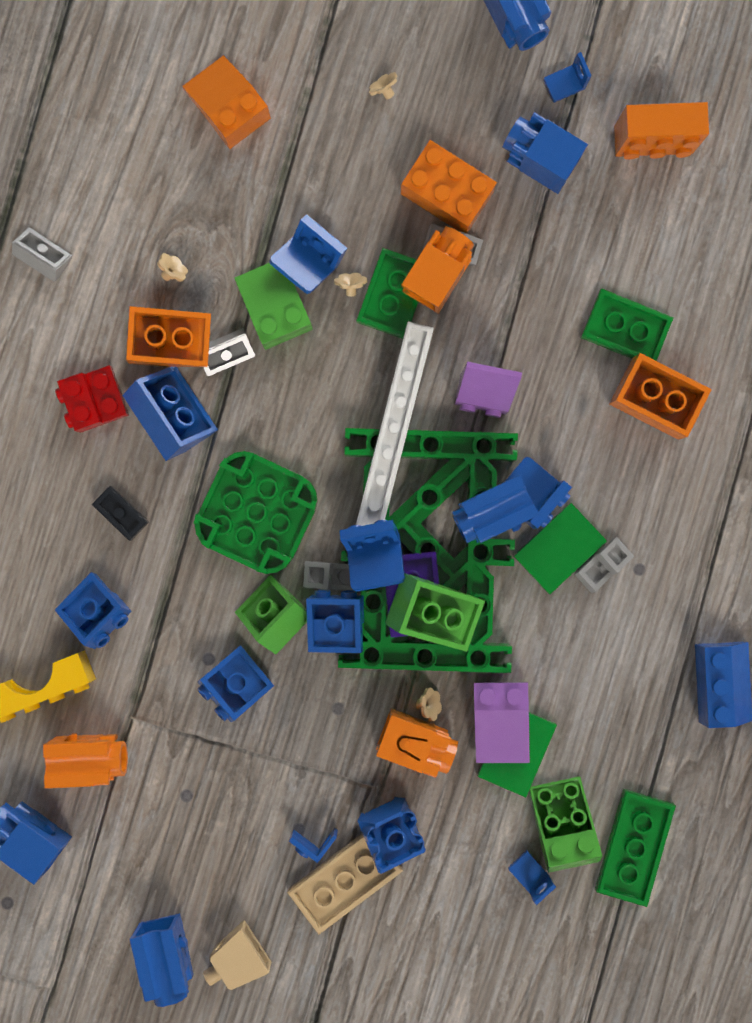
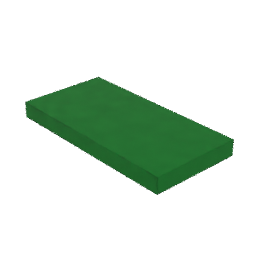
M623 789L595 886L596 893L644 907L648 906L676 808L674 803Z

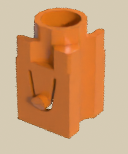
M446 226L441 235L439 231L435 230L403 281V292L439 314L471 262V250L474 247V243L453 228Z
M390 708L376 746V756L436 778L439 771L445 774L449 772L456 755L458 741L449 737L447 729Z
M72 733L69 736L54 737L43 745V757L46 765L44 775L45 788L109 785L110 781H114V777L125 776L128 765V751L125 741H116L118 738L117 734L77 735V733Z

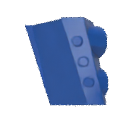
M394 797L392 801L367 813H361L358 818L359 826L377 871L380 874L426 851L423 837L419 834L416 827V816L408 807L405 798Z

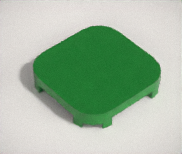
M247 451L233 453L224 458L220 463V468L198 514L195 515L193 524H195L196 535L201 544L206 548L214 550L257 572L264 574L279 572L286 568L293 560L316 512L318 504L317 491L312 483L303 476Z

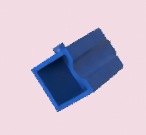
M483 0L509 49L517 44L519 50H528L538 45L548 36L550 30L545 21L550 17L551 10L546 0Z
M534 112L530 121L521 116L517 119L502 148L510 152V157L507 160L509 164L559 194L588 144Z
M520 475L458 504L459 509L452 512L453 519L466 543L473 540L476 543H482L511 528L515 532L521 528V523L539 515Z
M23 801L16 808H13L6 802L0 807V860L35 885L49 870L72 836Z
M180 913L139 923L130 938V944L144 1001L154 1000L157 1007H165L182 1001L189 993L188 981L192 979L194 974L190 961L188 940L185 936Z

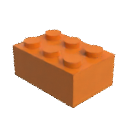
M708 102L626 105L614 125L615 157L624 156V159L630 160L636 159L639 156L649 155L653 159L662 158L666 155H676L679 158L692 155L709 135Z
M429 140L402 182L401 195L457 231L467 234L494 193L497 182L437 143Z
M639 353L630 361L609 405L680 440L689 436L712 389Z

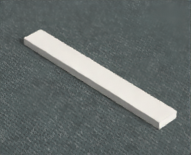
M409 321L407 323L356 525L364 526L374 524L378 520H385L433 327Z

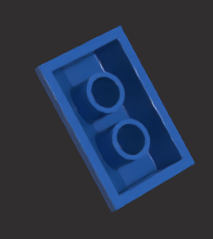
M168 367L135 380L122 395L165 461L185 453L218 430L177 367Z
M749 642L695 644L699 723L707 728L737 727L751 722L752 700Z

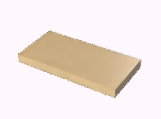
M362 833L290 887L287 893L319 935L403 872V868L401 865H398L382 874L378 873Z

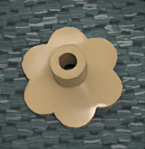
M392 72L389 75L385 74L372 83L369 87L370 95L382 93L386 100L392 98L394 92L391 86L397 82L396 72Z
M163 253L157 262L158 267L163 271L161 276L164 280L176 279L182 282L186 278L185 275L188 273V270L182 265L178 257Z
M359 273L340 274L339 278L334 279V284L342 289H346V295L351 297L356 295V288H361L363 284L367 283V277Z
M426 688L424 695H421L420 699L417 700L416 707L418 710H421L422 716L430 721L437 719V714L441 712L442 705L439 692L434 691L433 688Z

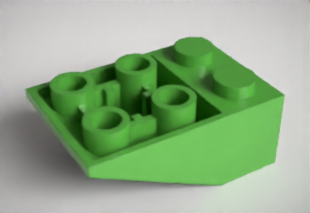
M581 777L532 786L529 791L548 873L600 862L602 852Z

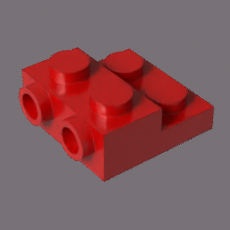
M110 365L86 374L81 372L57 381L59 388L55 389L56 396L61 404L65 403L68 413L64 414L65 421L70 429L74 428L76 432L82 433L129 416L115 373Z

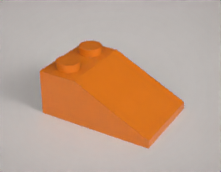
M224 55L182 86L229 149L233 148L271 119L267 104Z
M129 306L126 355L128 364L167 367H208L211 314Z

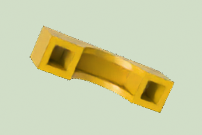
M81 651L54 662L51 678L41 690L24 689L13 679L0 683V723L15 718V712L24 709L26 714L40 708V702L47 699L50 704L65 698L64 693L73 690L76 694L89 689L88 683L96 680L86 651Z

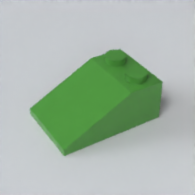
M270 263L234 278L265 350L313 330L295 285Z
M404 573V582L398 585L385 624L398 633L467 652L485 600Z

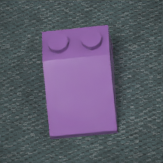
M467 362L460 374L454 405H459V410L474 413L475 409L486 411L485 415L501 418V414L506 415L509 412L521 380L522 372Z
M474 682L476 763H530L528 682Z

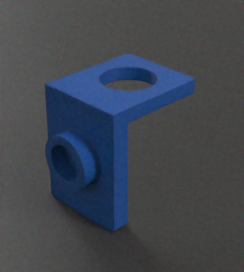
M580 52L577 53L571 66L544 77L543 81L553 103L585 90L591 78V73Z
M334 828L320 848L295 830L291 833L289 842L295 846V850L302 857H310L318 863L337 838L338 830Z
M525 851L508 867L514 877L530 893L536 905L556 888L551 876L528 851Z

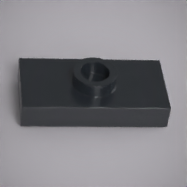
M109 486L91 504L129 541H132L149 523L113 486Z

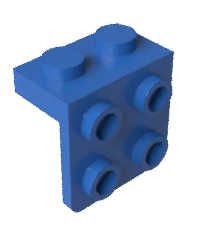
M306 214L300 220L294 236L271 256L269 263L304 293L310 294L338 268L347 247Z
M525 457L505 481L518 475L521 476L526 490L539 513L538 516L526 521V523L533 529H538L540 526L544 528L552 520L553 515L551 512L557 505L562 507L571 495L568 492L572 487L565 481L559 482L533 459Z
M378 520L374 524L364 526L352 525L348 529L339 530L340 540L348 553L350 585L353 591L358 592L404 582L405 575L400 534L393 520Z

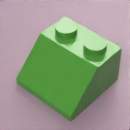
M272 575L235 611L256 641L274 654H277L307 623V609Z

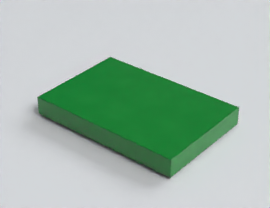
M382 247L356 323L404 339L408 321L412 322L418 301L403 292L402 283L417 259Z
M601 288L580 338L631 359L642 353L657 361L674 317Z
M569 503L513 557L550 595L607 540L572 503Z
M529 712L530 763H482L477 776L526 798L557 724Z

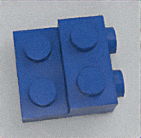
M93 572L55 609L80 642L92 649L105 646L110 640L108 635L115 628L119 629L126 625L129 620L127 616L132 612L116 593L111 592L99 576Z
M330 590L314 591V595L306 599L308 652L361 653L363 651L364 595H357V592L353 590L341 591V595H331Z
M241 645L197 681L200 685L197 690L206 701L211 698L217 705L214 709L216 714L223 721L228 719L230 722L235 721L274 687L272 682Z

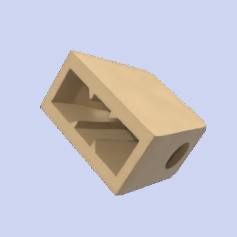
M244 920L214 947L209 958L212 966L203 971V975L210 986L222 979L227 988L233 990L267 975L272 961Z

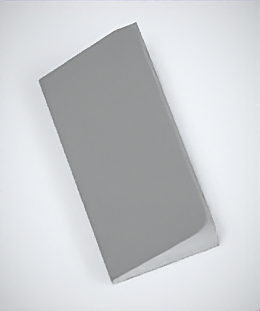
M27 228L12 242V254L53 282L60 277L72 259L71 254L31 228Z
M244 328L209 342L208 367H203L207 376L255 357Z

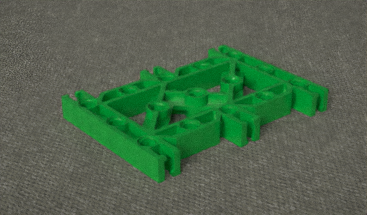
M345 428V439H350V435L367 438L366 449L350 450V446H345V457H373L375 450L371 447L370 443L373 438L379 436L380 429ZM408 430L401 458L443 459L449 461L390 517L389 501L385 520H393L400 534V541L413 554L420 553V548L424 543L429 542L433 544L436 551L440 585L457 591L465 585L466 594L477 598L481 597L485 600V607L481 611L467 652L430 641H409L407 639L410 636L391 637L390 627L385 624L386 588L379 587L360 591V595H364V623L362 624L363 635L367 638L363 639V651L360 653V659L343 660L344 655H339L338 668L511 673V662H504L503 665L490 663V653L504 651V654H512V646L508 643H484L492 635L494 576L485 566H514L512 556L507 555L506 560L493 559L492 556L494 545H507L509 550H515V540L488 539L482 543H476L473 540L466 543V547L453 558L421 523L467 479V500L474 497L478 492H484L497 486V470L488 461H516L517 450H512L511 454L496 453L495 450L496 441L510 440V445H515V442L518 441V433ZM428 438L436 440L438 444L437 450L434 452L425 450L423 446L424 440ZM479 440L488 442L490 446L488 453L483 454L477 450L476 444ZM373 459L364 466L363 495ZM426 490H431L436 495V501L432 505H427L422 501V494ZM478 544L484 545L487 550L486 556L482 559H477L473 554V550ZM341 551V561H348L346 551ZM370 594H376L380 597L381 603L377 608L367 606L366 598ZM370 647L376 648L379 651L378 658L372 661L364 656L365 650ZM422 649L431 651V658L427 662H421L417 659V654ZM474 651H482L484 654L483 660L477 664L470 661L471 654Z

